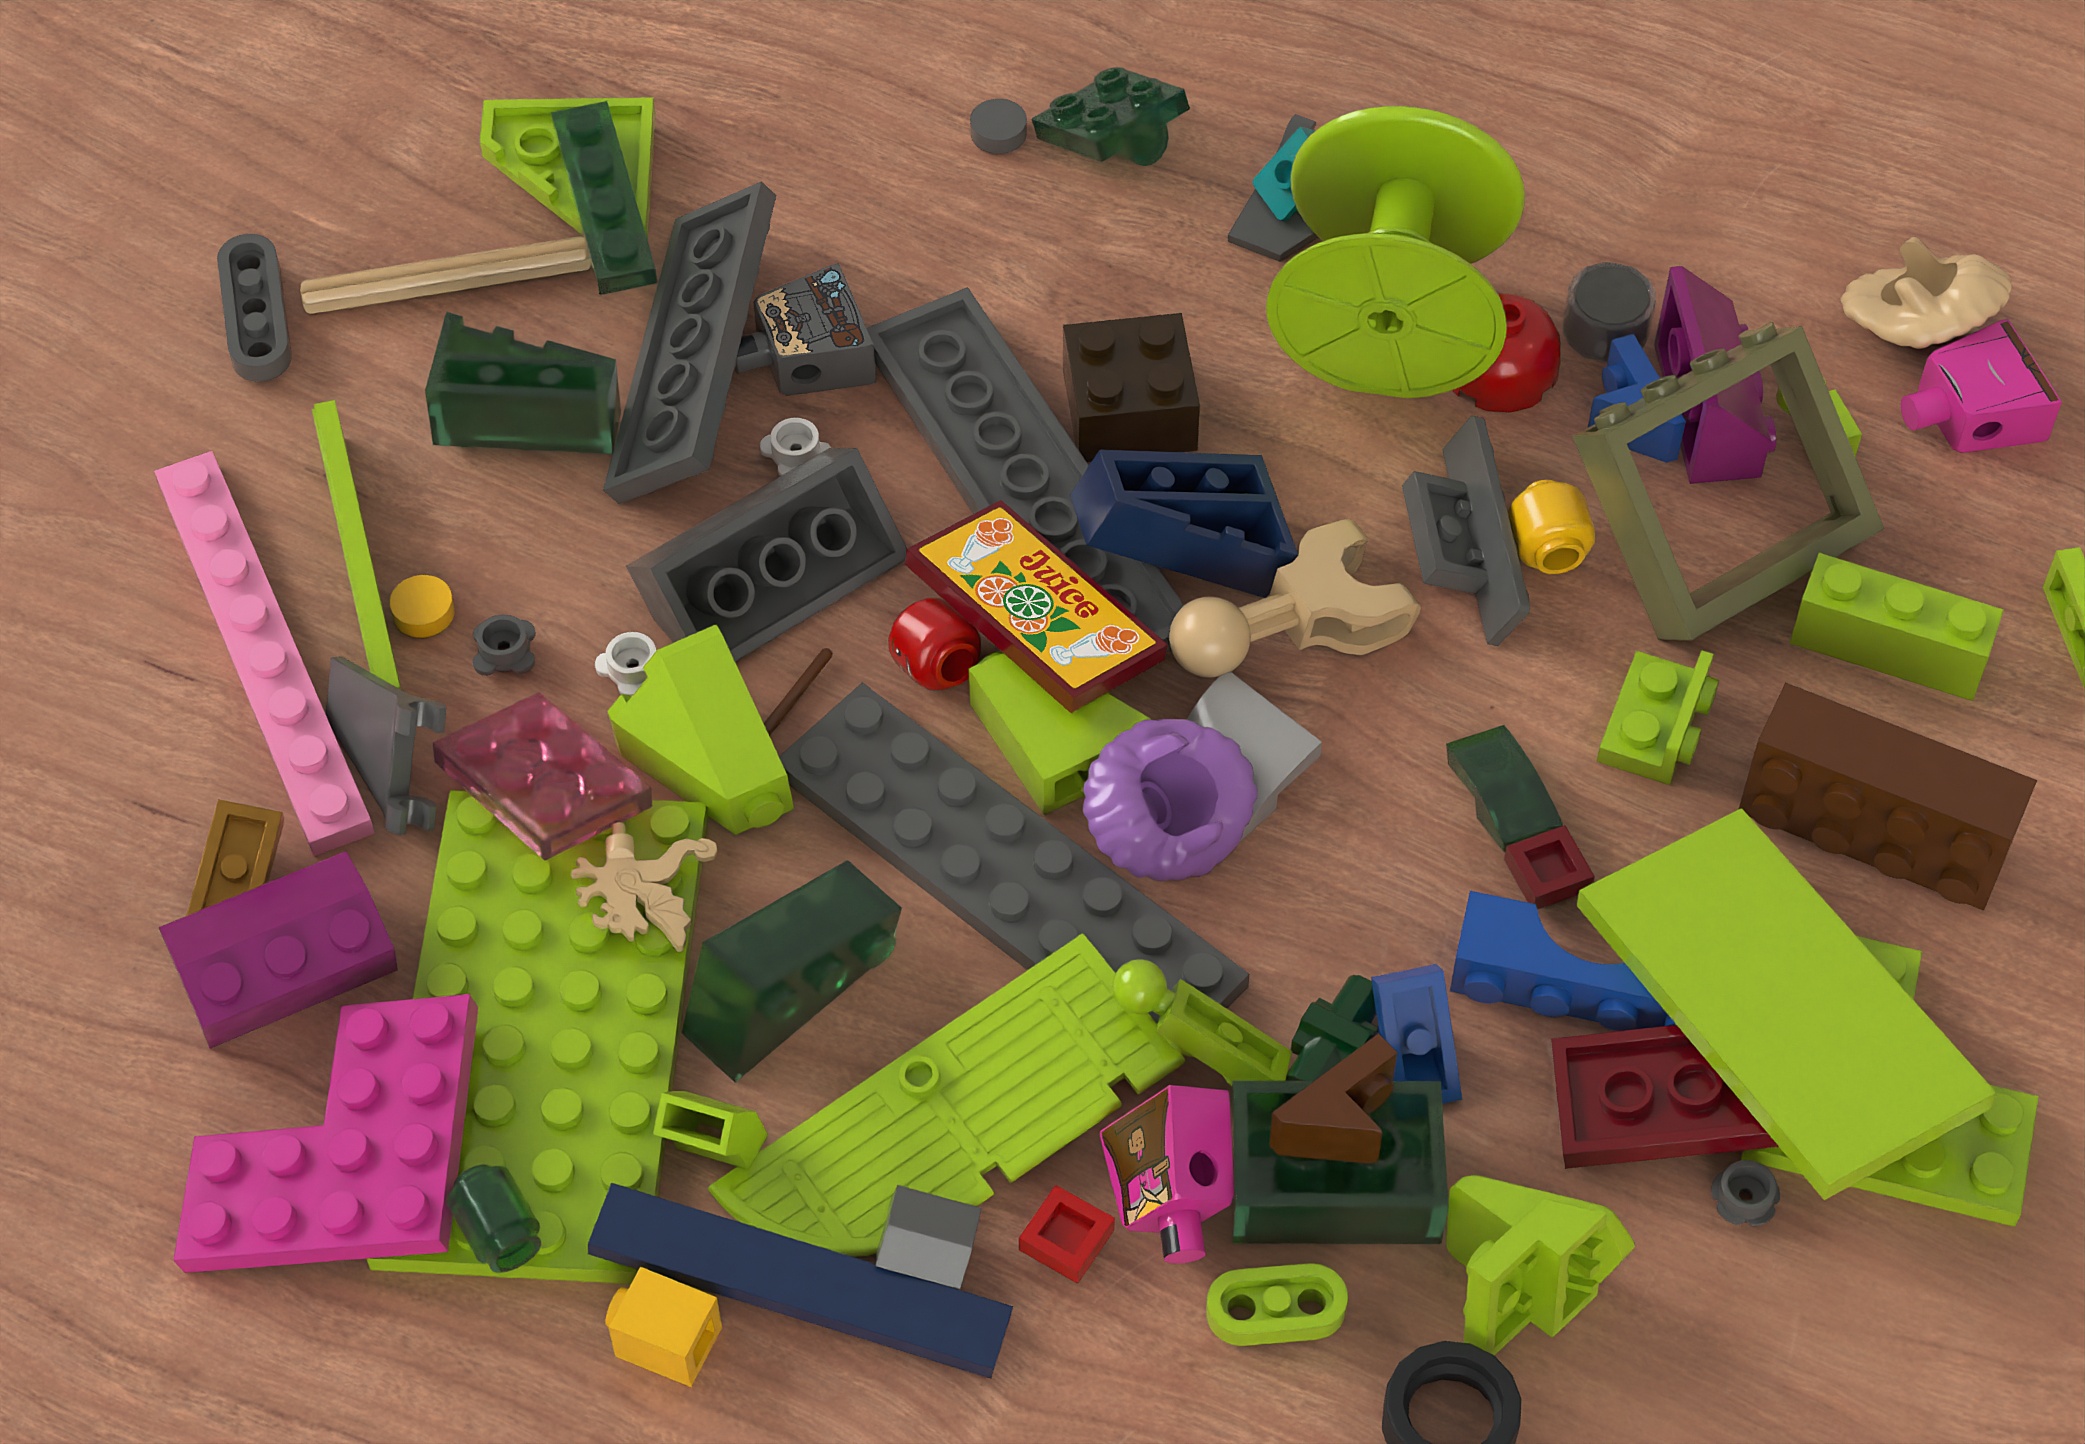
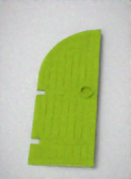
M1082 933L758 1152L749 1170L737 1166L708 1187V1191L731 1216L741 1223L851 1257L875 1255L885 1225L890 1201L897 1185L977 1207L994 1195L993 1190L982 1177L984 1174L997 1166L1010 1183L1014 1182L1122 1107L1120 1099L1111 1089L1113 1085L1125 1078L1139 1095L1183 1065L1186 1060L1181 1053L1168 1043L1165 1037L1155 1032L1158 1024L1149 1013H1131L1118 1004L1112 987L1116 973Z

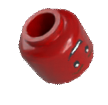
M926 598L912 603L900 613L891 628L888 637V648L895 663L918 685L930 691H943L960 685L969 679V668L978 664L981 654V637L977 629L945 600L941 598Z

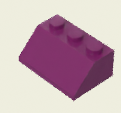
M1683 266L1670 267L1654 343L1662 378L1676 375L1678 379L1692 371L1690 362L1693 359L1716 349L1725 348L1727 352L1741 344L1738 336L1748 330L1746 324L1738 323L1731 299ZM1760 371L1682 413L1686 423L1680 448L1690 484L1762 477L1767 453L1774 452L1776 448V428L1773 418L1771 416L1764 417L1762 410L1763 381Z
M347 851L159 927L210 1049L398 971L394 946L371 894Z

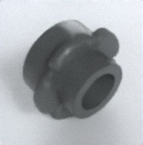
M1742 1160L1731 1164L1724 1172L1719 1173L1715 1177L1711 1186V1196L1714 1200H1717V1212L1723 1219L1734 1225L1748 1222L1751 1226L1756 1227L1767 1223L1775 1215L1774 1204H1777L1780 1200V1190L1774 1175L1767 1167L1755 1161ZM1747 1192L1751 1195L1752 1199L1748 1201L1742 1200L1739 1193Z

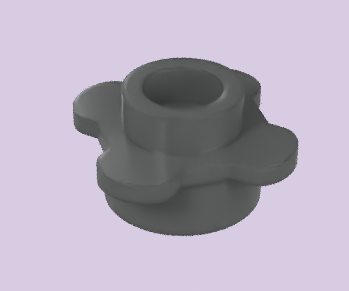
M495 615L486 619L474 629L473 636L478 644V654L474 656L472 663L477 673L488 676L495 671L509 672L513 670L515 673L523 674L534 667L535 657L530 652V641L535 638L536 632L533 624L529 621L520 620L511 615ZM509 646V649L499 650L501 647Z

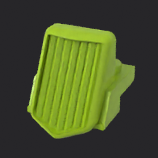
M1469 1175L1460 1178L1449 1190L1446 1247L1449 1253L1466 1267V1274L1468 1275L1467 1300L1463 1308V1315L1465 1316L1463 1343H1471L1496 1355L1530 1322L1553 1338L1597 1296L1599 1283L1635 1248L1633 1238L1614 1211L1599 1204L1479 1175Z

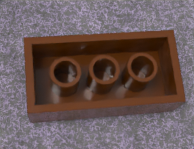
M1785 682L1758 739L1739 809L1742 808L1750 818H1753L1758 824L1766 828L1783 830L1815 843L1826 852L1846 855L1876 867L1886 876L1906 879L1938 892L1942 897L1951 902L1968 904L1984 911L2037 780Z

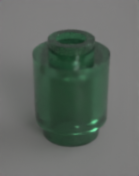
M482 1164L469 1168L459 1175L454 1182V1188L448 1195L447 1206L476 1259L479 1262L487 1263L490 1269L496 1273L514 1270L531 1260L541 1247V1240L538 1236L540 1224L509 1169L503 1166L491 1167Z

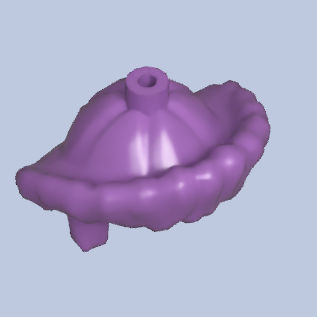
M1147 719L1134 724L1130 730L1119 733L1112 742L1104 746L1100 751L1099 758L1090 764L1088 769L1089 778L1084 783L1083 788L1086 796L1083 804V814L1088 820V828L1096 839L1097 847L1102 853L1111 857L1112 862L1117 867L1128 869L1133 876L1138 878L1147 876L1156 881H1179L1190 876L1200 877L1211 872L1215 865L1221 863L1236 848L1242 838L1244 827L1251 820L1258 788L1253 782L1252 764L1242 755L1239 744L1233 739L1225 737L1213 728L1202 727L1195 722L1185 719H1160L1157 721Z

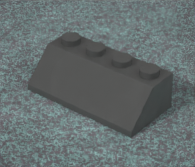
M828 448L633 561L626 567L654 621L673 643L717 624L736 662L905 561L907 547L858 449Z

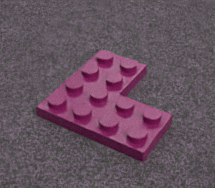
M464 994L341 1006L324 1125L194 1136L173 1259L184 1273L448 1252L478 1015V1006L471 995Z

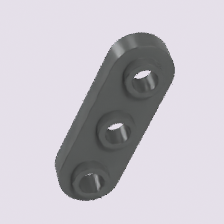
M258 234L239 235L224 243L217 256L228 351L233 368L239 376L249 381H268L285 372L292 359L280 265L275 246L268 238Z

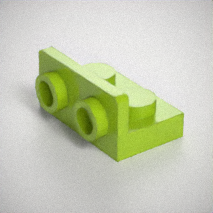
M1636 650L1599 747L1596 762L1670 785L1678 762L1688 765L1692 762L1702 728L1692 726L1696 712L1708 716L1719 685V679L1709 676L1714 654L1701 650L1694 669Z

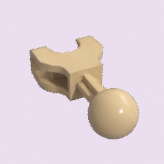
M1345 519L1316 527L1306 532L1298 546V556L1295 561L1277 569L1269 597L1239 608L1219 597H1202L1184 605L1172 621L1169 641L1175 659L1185 670L1200 677L1214 678L1236 669L1245 659L1250 642L1285 630L1299 650L1314 645H1322L1347 654L1363 655L1406 636L1416 622L1421 607L1407 587L1401 583L1371 586L1358 582L1351 576L1357 571L1362 562L1365 546L1369 539L1356 522Z

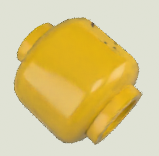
M1553 480L1534 482L1514 499L1508 510L1513 538L1517 544L1519 558L1527 566L1544 573L1560 574L1576 568L1582 563L1595 543V529L1586 498L1573 485Z

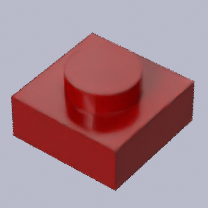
M1055 1185L1020 1235L1019 1251L1078 1284L1114 1232L1115 1218Z

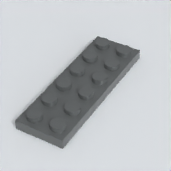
M762 181L675 219L603 491L618 504L644 494L653 493L657 489L689 477L697 476L709 470L714 456V446L721 418L726 408L725 402L733 370L737 363L738 349L744 325L748 319V309L755 281L759 274V265L766 236L770 230V220L777 196Z

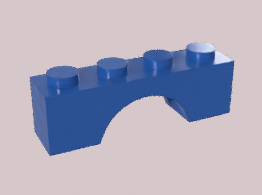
M1470 891L1450 987L1451 992L1465 994L1470 999L1480 1003L1503 1002L1532 1008L1535 1012L1547 1017L1570 1016L1594 1021L1614 1031L1676 1025L1625 963L1599 964L1575 957L1557 945L1544 929L1536 904Z

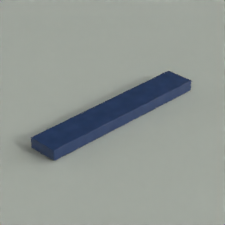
M614 1183L610 1185L588 1242L589 1255L637 1270L643 1267L692 1287L992 1379L1013 1310L1011 1305L939 1283L876 1267L874 1263Z

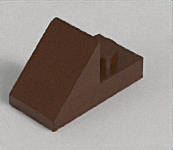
M1378 1033L1272 1113L1269 1146L1281 1156L1359 1163L1378 1162L1383 1134L1379 1126L1367 1114L1380 1107L1392 1093L1398 1052Z

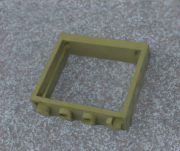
M1769 322L1756 330L1744 331L1738 336L1741 342L1740 345L1727 352L1725 348H1720L1700 355L1690 362L1691 372L1678 379L1676 375H1670L1647 384L1640 390L1643 396L1642 399L1629 406L1622 402L1600 410V415L1594 418L1595 424L1572 436L1658 639L1691 641L1811 572L1818 553L1837 557L1884 529L1802 326L1776 329L1774 323ZM1771 365L1831 513L1689 593L1627 443Z

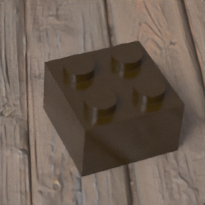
M1182 313L1063 325V374L1075 444L1086 462H1092L1099 450L1198 451L1200 403Z

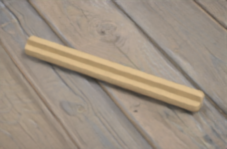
M579 236L307 279L301 282L300 291L303 307L306 313L312 315L587 271L591 268V257L586 238Z

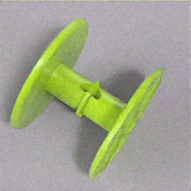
M1407 106L1367 108L1342 115L1318 128L1307 138L1296 154L1291 171V191L1294 203L1302 219L1322 242L1310 246L1289 260L1281 268L1271 284L1267 297L1266 314L1269 327L1277 343L1296 364L1325 382L1349 391L1401 398H1419L1449 392L1475 380L1485 373L1500 355L1506 338L1507 323L1505 310L1496 290L1487 278L1471 264L1480 261L1500 248L1511 237L1519 224L1525 206V189L1516 163L1495 139L1478 127L1457 117L1430 109Z

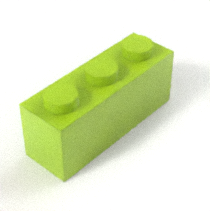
M1818 553L1801 601L1789 644L1973 701L2004 609Z

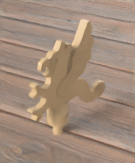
M614 823L612 825L613 835L608 836L605 841L606 864L604 867H595L586 858L579 857L576 861V866L579 868L573 869L571 872L573 879L587 877L596 880L594 884L588 887L577 888L576 895L581 897L578 900V905L580 907H587L590 899L596 896L606 899L607 903L602 904L601 911L607 913V915L602 918L593 914L594 926L601 930L609 928L612 933L621 932L630 942L634 941V932L636 930L640 934H647L648 923L636 908V901H638L645 907L646 918L662 930L677 952L683 951L686 944L685 932L691 926V919L683 911L684 899L674 896L671 887L662 884L669 883L675 877L682 861L687 855L694 854L696 860L703 862L714 860L717 855L716 843L705 838L697 841L684 839L674 842L658 860L635 861L633 837L626 834L624 823Z

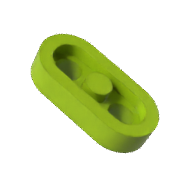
M1307 1263L1236 1269L1220 1275L1210 1286L1207 1294L1206 1318L1210 1329L1218 1338L1226 1343L1237 1346L1318 1340L1332 1335L1342 1325L1346 1315L1348 1292L1342 1278L1334 1270L1321 1264ZM1305 1301H1314L1320 1304L1323 1310L1318 1314H1307L1299 1308V1305ZM1235 1307H1245L1253 1313V1316L1247 1320H1237L1229 1314V1311Z

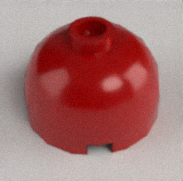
M1497 293L1502 301L1507 323L1506 338L1501 353L1485 373L1470 383L1452 391L1458 397L1461 390L1467 396L1475 398V407L1485 411L1511 413L1535 406L1542 401L1543 393L1551 386L1552 388L1555 386L1561 365L1560 334L1552 318L1534 300L1518 294Z

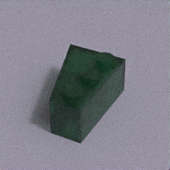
M446 312L425 388L433 445L613 454L621 418L616 359L549 340L546 341L542 348L515 340L514 330L496 326L492 333L464 326L463 316Z
M846 860L702 942L681 1033L732 1081L737 1082L867 971L879 966L889 957L896 945L894 935L902 907L851 862Z

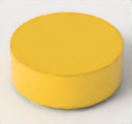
M417 575L407 578L395 587L390 596V609L394 623L402 633L408 636L426 638L437 635L444 631L454 618L455 606L451 590L443 580L435 576Z

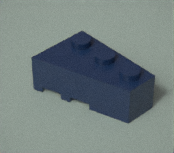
M1099 450L1070 494L1087 546L1259 597L1267 598L1271 592L1277 569L1294 562L1298 556L1262 455Z

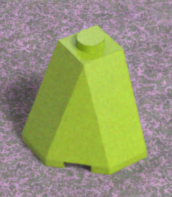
M717 624L657 649L644 665L643 669L648 677L631 697L630 695L621 694L607 711L616 746L623 758L684 800L704 803L707 807L708 816L733 834L737 835L753 827L759 828L770 825L779 819L781 815L794 810L785 768Z

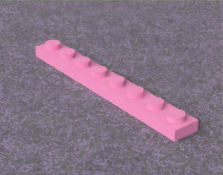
M213 451L155 470L154 473L313 857L375 834L370 816Z

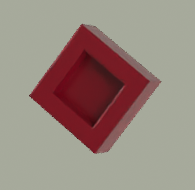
M1566 825L1506 846L1504 861L1527 902L1536 904L1537 910L1579 895V890L1594 883L1595 876Z

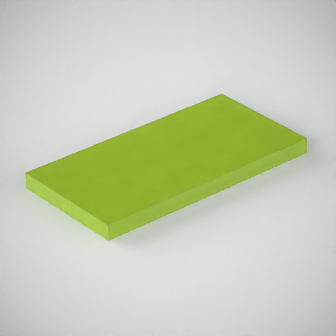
M1742 808L1579 890L1577 907L1824 1200L1992 1108L1996 1096L1995 1090Z

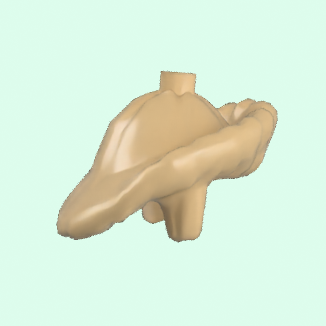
M1911 237L1900 247L1906 267L1879 269L1873 274L1866 273L1848 284L1846 292L1840 298L1845 315L1857 322L1861 327L1870 329L1881 339L1891 343L1921 349L1933 343L1941 344L1954 338L1957 341L1979 331L1977 326L1983 325L1988 317L1995 316L1999 312L2000 307H2004L2009 301L2012 285L2008 273L1982 256L1958 254L1950 258H1938L1919 238Z

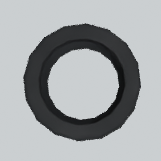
M1441 1341L1417 1348L1398 1363L1387 1383L1383 1404L1382 1432L1387 1444H1432L1423 1439L1412 1427L1409 1418V1404L1418 1388L1424 1384L1439 1380L1463 1382L1479 1390L1490 1402L1494 1412L1493 1427L1487 1439L1481 1444L1516 1443L1521 1422L1522 1399L1513 1375L1495 1355L1471 1343Z

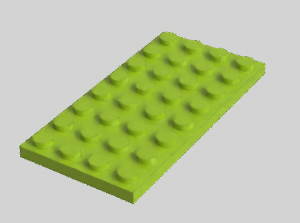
M450 790L413 999L470 994L478 1006L449 1250L442 1253L366 1258L370 1270L619 1284L632 1283L638 1272L637 1269L589 1255L588 1242L611 1183L656 1197L659 1196L666 1138L653 1135L661 1092H672L703 861L696 860L694 854L687 855L682 861L675 877L669 883L662 884L671 887L674 896L684 899L683 911L691 919V926L685 932L686 944L681 952H677L662 930L646 918L645 907L638 901H636V908L648 923L647 934H640L636 930L634 932V941L629 942L621 932L612 933L609 928L601 930L595 927L592 915L596 914L602 918L607 915V913L601 911L602 904L607 903L606 899L601 896L592 897L587 907H580L578 900L581 897L576 895L577 888L588 887L594 884L596 880L587 877L573 879L571 872L573 869L579 868L576 866V861L579 857L586 858L595 867H604L606 864L605 841L608 836L613 835L612 825L618 822L624 823L626 834L633 837L635 861L658 860L676 841L706 839L709 816L704 803Z

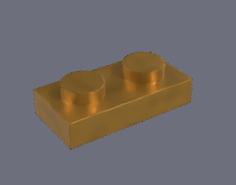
M218 799L186 916L268 883L284 825L283 812Z

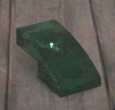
M1505 725L1446 743L1448 765L1475 797L1476 818L1503 852H1506L1507 845L1563 826L1557 809L1537 771Z

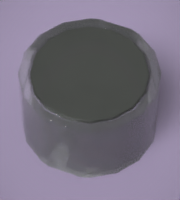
M1602 262L1585 267L1573 277L1567 291L1563 314V334L1568 344L1582 356L1608 362L1612 340L1634 334L1642 349H1644L1650 337L1656 308V291L1650 280L1631 266Z

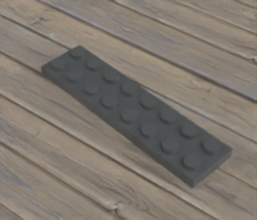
M964 288L867 327L874 344L875 364L972 513L975 514L1002 500L1168 644L1166 653L1171 651L1169 641L1170 627L1174 617L1184 604L1158 566L1086 545L1070 494L1089 465L969 288Z
M863 682L779 756L787 773L789 786L1026 970H1029L1083 933L1115 973L1122 965L1129 961L1137 959L1148 960L1162 970L1169 990H1172L1177 982L1182 979L1225 1008H1228L1249 987L1250 974ZM1153 1011L1148 1012L1158 1024L1160 1016Z

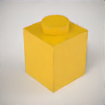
M643 1267L639 1268L629 1289L620 1287L610 1302L605 1319V1325L609 1329L615 1357L689 1387H692L722 1329L717 1297Z

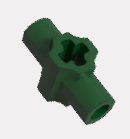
M1351 975L1332 1004L1321 998L1310 1004L1302 1016L1291 1042V1051L1298 1055V1057L1287 1072L1284 1087L1293 1097L1378 1034L1379 1028L1371 1024L1377 1015L1372 981L1361 975Z

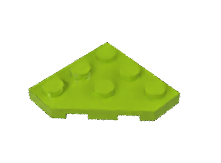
M653 97L494 99L483 101L480 146L484 159L589 241L648 240L655 130V105Z

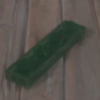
M604 101L551 112L554 132L599 294L604 295L656 284L657 276L654 261L608 102Z

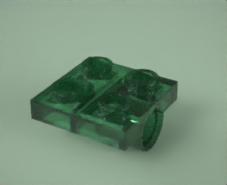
M1113 67L1098 73L1094 77L1093 83L1078 92L1057 97L1050 103L1049 109L1033 117L1031 120L1037 139L1100 162L1115 156L1137 165L1148 166L1157 162L1167 148L1169 136L1166 123L1190 110V106L1183 88L1126 70L1122 67Z

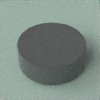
M991 99L980 103L972 111L970 117L972 141L981 150L993 154H1004L1018 149L1024 143L1027 136V116L1020 105L1007 99Z

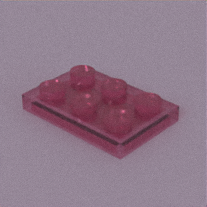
M540 692L432 742L434 762L544 861L611 828L614 823L623 822L652 807L651 786Z

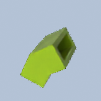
M687 1091L661 1092L653 1135L672 1140L677 1149L749 1170L768 1133L756 1111ZM700 1123L723 1130L721 1139L695 1131Z

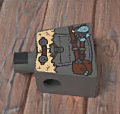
M839 263L761 294L754 300L756 332L742 335L737 363L734 368L737 374L769 366L779 392L786 396L876 383L874 344Z

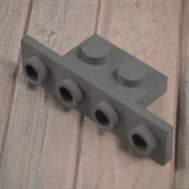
M1472 415L1442 449L1449 479L1414 471L1402 484L1423 583L1476 594L1487 644L1499 646L1529 614V594L1525 587L1517 554V544L1513 538L1505 505V495L1501 488L1494 460V450L1490 443L1484 418Z

